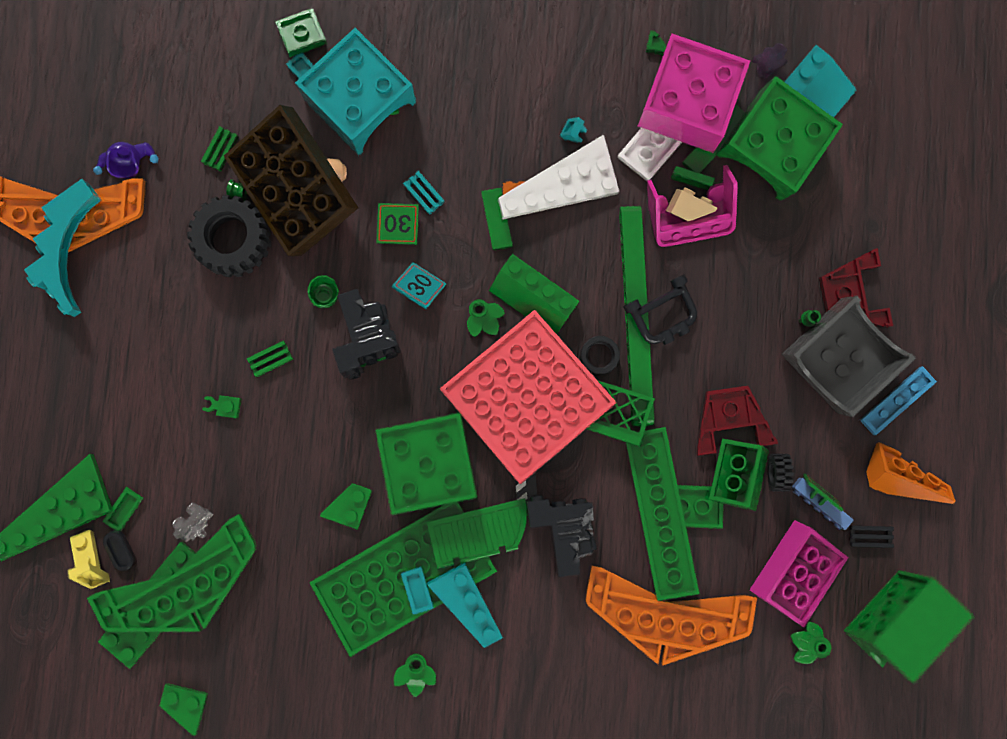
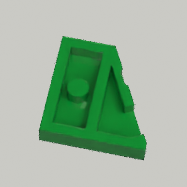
M352 483L320 514V517L358 530L372 490Z
M167 683L165 684L159 706L190 734L195 736L198 734L208 693Z

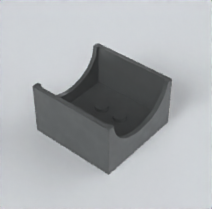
M858 296L841 298L821 317L818 323L811 326L781 354L837 414L850 417L858 413L916 359L912 353H908L896 346L876 328L863 312L860 306L861 300Z

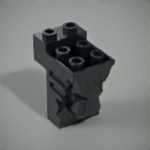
M358 289L337 295L352 342L332 350L339 373L345 379L353 380L361 377L360 374L365 372L362 364L366 363V366L378 363L377 359L383 357L386 359L395 358L398 356L397 353L401 352L396 335L391 329L386 305L379 302L364 303Z
M542 495L531 496L530 501H526L529 527L550 526L556 574L558 577L579 575V559L592 555L593 551L597 549L593 537L594 530L591 521L594 520L592 502L580 498L573 499L572 504H566L565 501L551 502L552 506H549V499H544Z

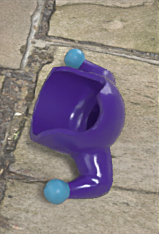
M116 142L108 148L107 152L99 155L97 166L93 168V171L99 175L103 172L102 168L107 165V171L112 176L129 179L138 174L141 158L150 156V161L157 163L159 157L155 155L149 143L133 146L127 142Z

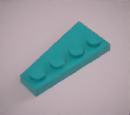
M465 563L427 582L431 590L484 648L503 638Z

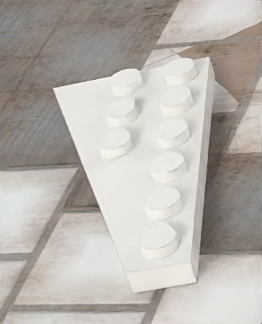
M604 135L499 197L498 204L502 219L618 194L619 188Z

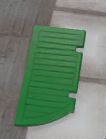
M525 498L427 522L437 569L453 566V558L459 557L460 563H465L500 554L499 547L505 546L506 552L517 550L526 526L527 506Z

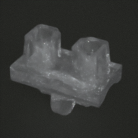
M191 503L186 510L190 516L186 520L179 517L172 523L175 529L173 533L175 538H181L186 542L190 539L194 540L197 536L204 538L207 535L204 530L208 526L207 521L213 516L210 510L196 503Z

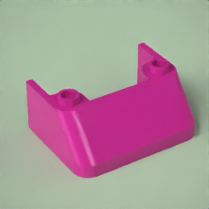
M728 165L723 166V183L711 186L707 192V198L713 201V206L717 207L716 212L691 221L683 220L667 212L666 209L669 205L667 198L658 195L652 180H647L648 208L654 236L659 246L668 247L725 236L735 230L738 183Z

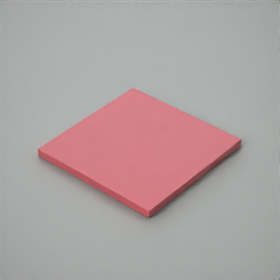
M535 310L440 388L442 393L520 485L616 404V401Z

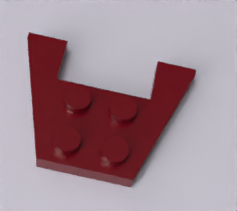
M878 248L819 278L826 312L841 298L858 296L861 300L860 306L863 312L874 325L882 327L893 326L890 308L868 310L861 270L879 268L881 266Z
M749 386L706 392L696 451L697 456L717 453L714 431L754 426L757 445L768 446L778 444Z

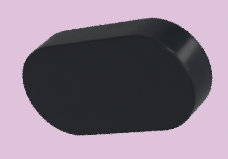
M113 530L106 534L103 538V545L113 566L119 571L129 570L135 563V555L126 536L119 530Z

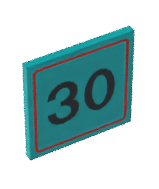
M413 262L392 285V288L427 309L446 286V283Z

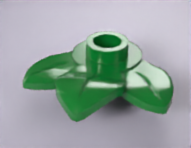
M474 300L469 306L468 330L473 337L479 335L481 331L490 335H497L499 331L497 318L505 314L504 310L496 303L487 304L484 300ZM482 307L483 311L482 313H476L475 309Z
M808 622L806 631H798L790 636L793 643L799 649L794 656V660L799 663H813L817 658H825L831 652V643L828 639L824 638L822 628L816 623ZM820 644L824 645L823 651L818 650Z
M421 654L410 655L406 660V664L398 667L394 675V685L401 686L406 684L414 697H417L423 691L425 684L435 685L436 683L435 671L427 665L426 659ZM413 661H419L420 667L415 668L412 665Z

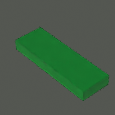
M501 188L481 191L492 250L513 247L508 220L502 219L498 204V198L502 196Z

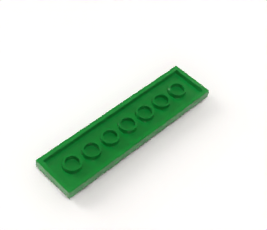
M666 427L644 431L640 447L630 443L626 444L657 601L699 594Z

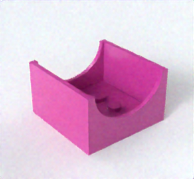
M671 33L638 127L714 153L724 138L750 60Z

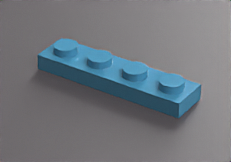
M923 366L919 367L865 414L860 421L872 435H877L937 381Z

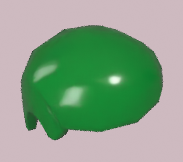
M326 275L317 276L311 280L308 286V297L310 302L321 309L330 308L336 303L339 290L333 278Z

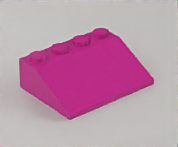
M794 520L750 588V591L804 628L848 557L812 528Z

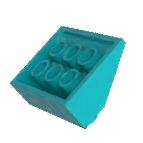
M817 45L814 46L785 81L786 84L832 117L838 113L856 91V88L834 59Z

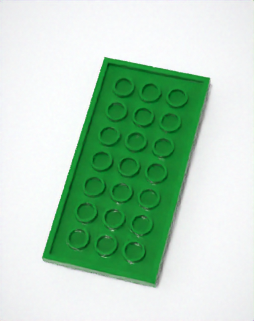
M459 502L441 506L309 582L350 657L430 611L427 610L413 615L402 579V572L422 567L426 582H429L464 564L460 563V559L457 557L453 558V566L437 569L427 522L464 513ZM490 557L465 562L475 584L497 572ZM428 586L435 608L443 602Z

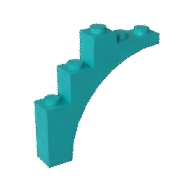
M80 179L41 207L46 214L44 218L51 226L33 238L37 244L35 248L42 257L24 269L28 275L26 278L33 287L37 286L44 289L51 298L56 299L59 303L57 307L64 315L68 314L73 317L80 314L81 310L73 298L68 282V251L78 225L86 214L101 201V198L92 186L83 179Z

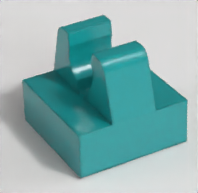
M579 117L568 119L560 137L575 143L582 142L578 134L579 132H587L586 127L583 125L584 121Z

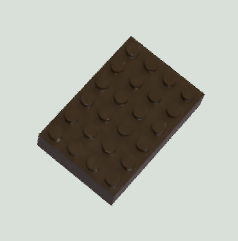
M279 105L224 155L288 257L302 256L359 208L293 107Z

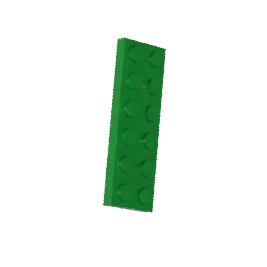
M180 542L149 580L175 574L196 552L184 542ZM106 631L98 643L130 669L137 663L161 632Z

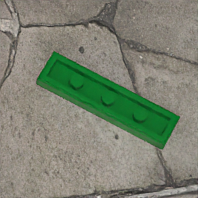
M737 105L734 107L724 138L714 153L696 147L682 164L688 170L701 173L717 156L716 153L745 112Z

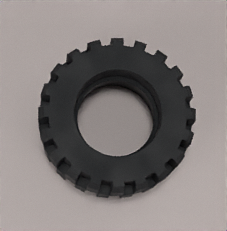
M223 195L222 200L218 197L212 198L210 204L204 202L201 205L202 209L199 212L197 210L194 212L193 216H195L194 221L190 220L188 225L191 228V231L187 232V238L191 241L188 245L190 250L194 252L193 256L213 273L222 274L225 277H232V275L241 277L243 272L248 274L253 272L255 265L260 267L262 265L260 261L262 257L267 258L269 252L266 249L271 247L272 242L269 239L271 230L259 210L249 201H244L241 197L234 196L232 199L229 195ZM227 221H242L247 227V237L242 247L230 254L217 252L213 244L216 230Z

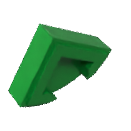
M650 30L646 52L663 55L666 49L665 43L658 33Z

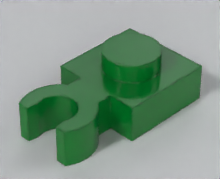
M219 395V400L217 401L214 397H204L205 400H210L212 405L209 408L203 407V411L213 412L217 410L216 416L239 418L241 398Z

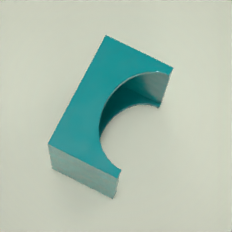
M356 28L349 32L295 82L304 101L358 155L363 153V147L367 139L384 119L398 108L407 104L413 106L416 103L412 83Z

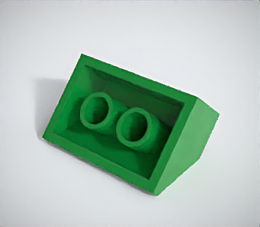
M722 439L709 499L734 507L756 511L769 450L761 445Z

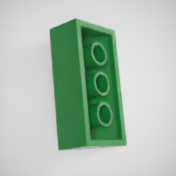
M514 254L504 264L489 289V292L525 317L535 310L556 334L579 304L578 299Z

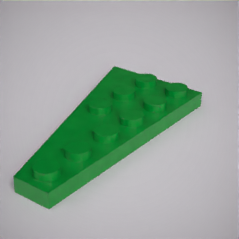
M89 454L0 532V562L113 511L94 454Z

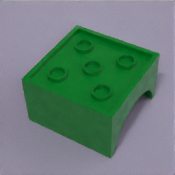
M775 76L759 91L716 155L719 158L726 157L736 160L757 172L772 185L777 193L776 198L781 201L799 190L843 124Z
M460 413L376 430L391 515L478 497L463 419Z
M899 570L843 631L880 667L883 668L885 663L889 662L914 683L974 616L934 578Z

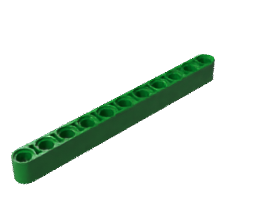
M641 206L620 207L619 210L624 305L638 299L640 305L643 306L647 304L642 209ZM625 312L629 390L653 398L650 344L642 337L631 313L626 314ZM647 312V313H645V314L642 315V318H643V320H644V322H645V324H646V327H647V329H648V331H649L648 312ZM630 396V398H631L632 400H634V399L637 398V397H634V396ZM640 399L634 402L638 413L647 410L649 401ZM630 404L631 417H633L637 414L632 404ZM654 405L646 426L654 425ZM645 414L640 416L642 421L644 420ZM638 417L631 420L633 427L642 426Z

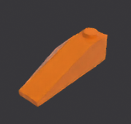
M880 442L876 444L866 471L869 486L874 490L890 495L949 504L955 502L950 485L930 472L925 474L918 468L917 463L914 461L909 463L901 458L902 453Z

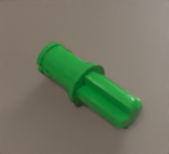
M807 310L803 312L798 322L804 326L811 327L821 320V314L817 310Z

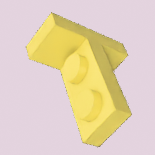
M89 529L70 537L75 568L68 570L69 579L89 589L110 582L109 574L100 568L94 532Z

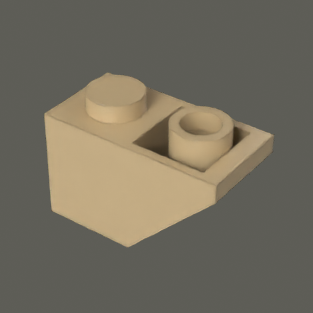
M684 188V190L676 189L666 211L683 220L691 221L716 212L717 207L712 205V200L703 196L699 199L694 196V191Z

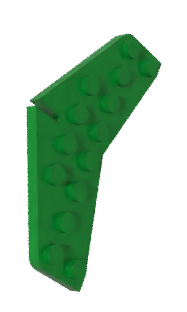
M238 514L229 519L175 574L97 592L87 599L101 627L107 632H200L202 629L193 612H195L203 629H206L255 553L256 542L241 514Z

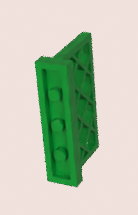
M598 381L603 387L607 388L613 399L614 396L624 393L630 402L620 407L616 403V409L604 413L586 430L640 447L655 398ZM630 396H634V397H637V398L634 399V400H632V399L630 398ZM640 399L649 401L647 410L638 413L634 402ZM632 404L637 415L625 420L620 409ZM619 411L623 422L617 425L611 424L607 416ZM645 414L644 420L642 421L640 416ZM638 417L642 424L640 432L630 430L627 422ZM606 418L607 422L601 421V419ZM625 424L627 429L619 426Z

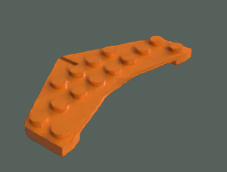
M0 176V222L34 242L33 238L51 226L44 218L46 214L41 207L58 195ZM133 178L124 180L120 184L94 189L101 198V201L86 214L78 225L68 252L140 218L144 210L146 181Z
M591 565L585 601L592 610L657 664L659 662L661 645H664L661 661L663 666L748 637L752 632L757 597L738 595L673 602L667 600L657 601L655 594L602 567Z

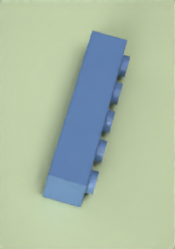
M798 478L793 484V492L797 496H802L804 498L803 501L807 504L813 505V509L818 513L821 512L829 522L832 521L837 529L846 530L853 522L850 516L843 511L841 512L828 500L820 506L818 501L823 496L819 493L811 499L810 493L814 489L807 484L804 478Z

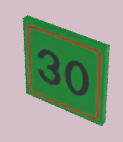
M378 203L376 243L417 245L419 204Z
M806 473L803 475L807 484L814 489L810 493L811 499L819 493L823 496L818 501L820 506L828 500L841 512L844 510L834 496Z

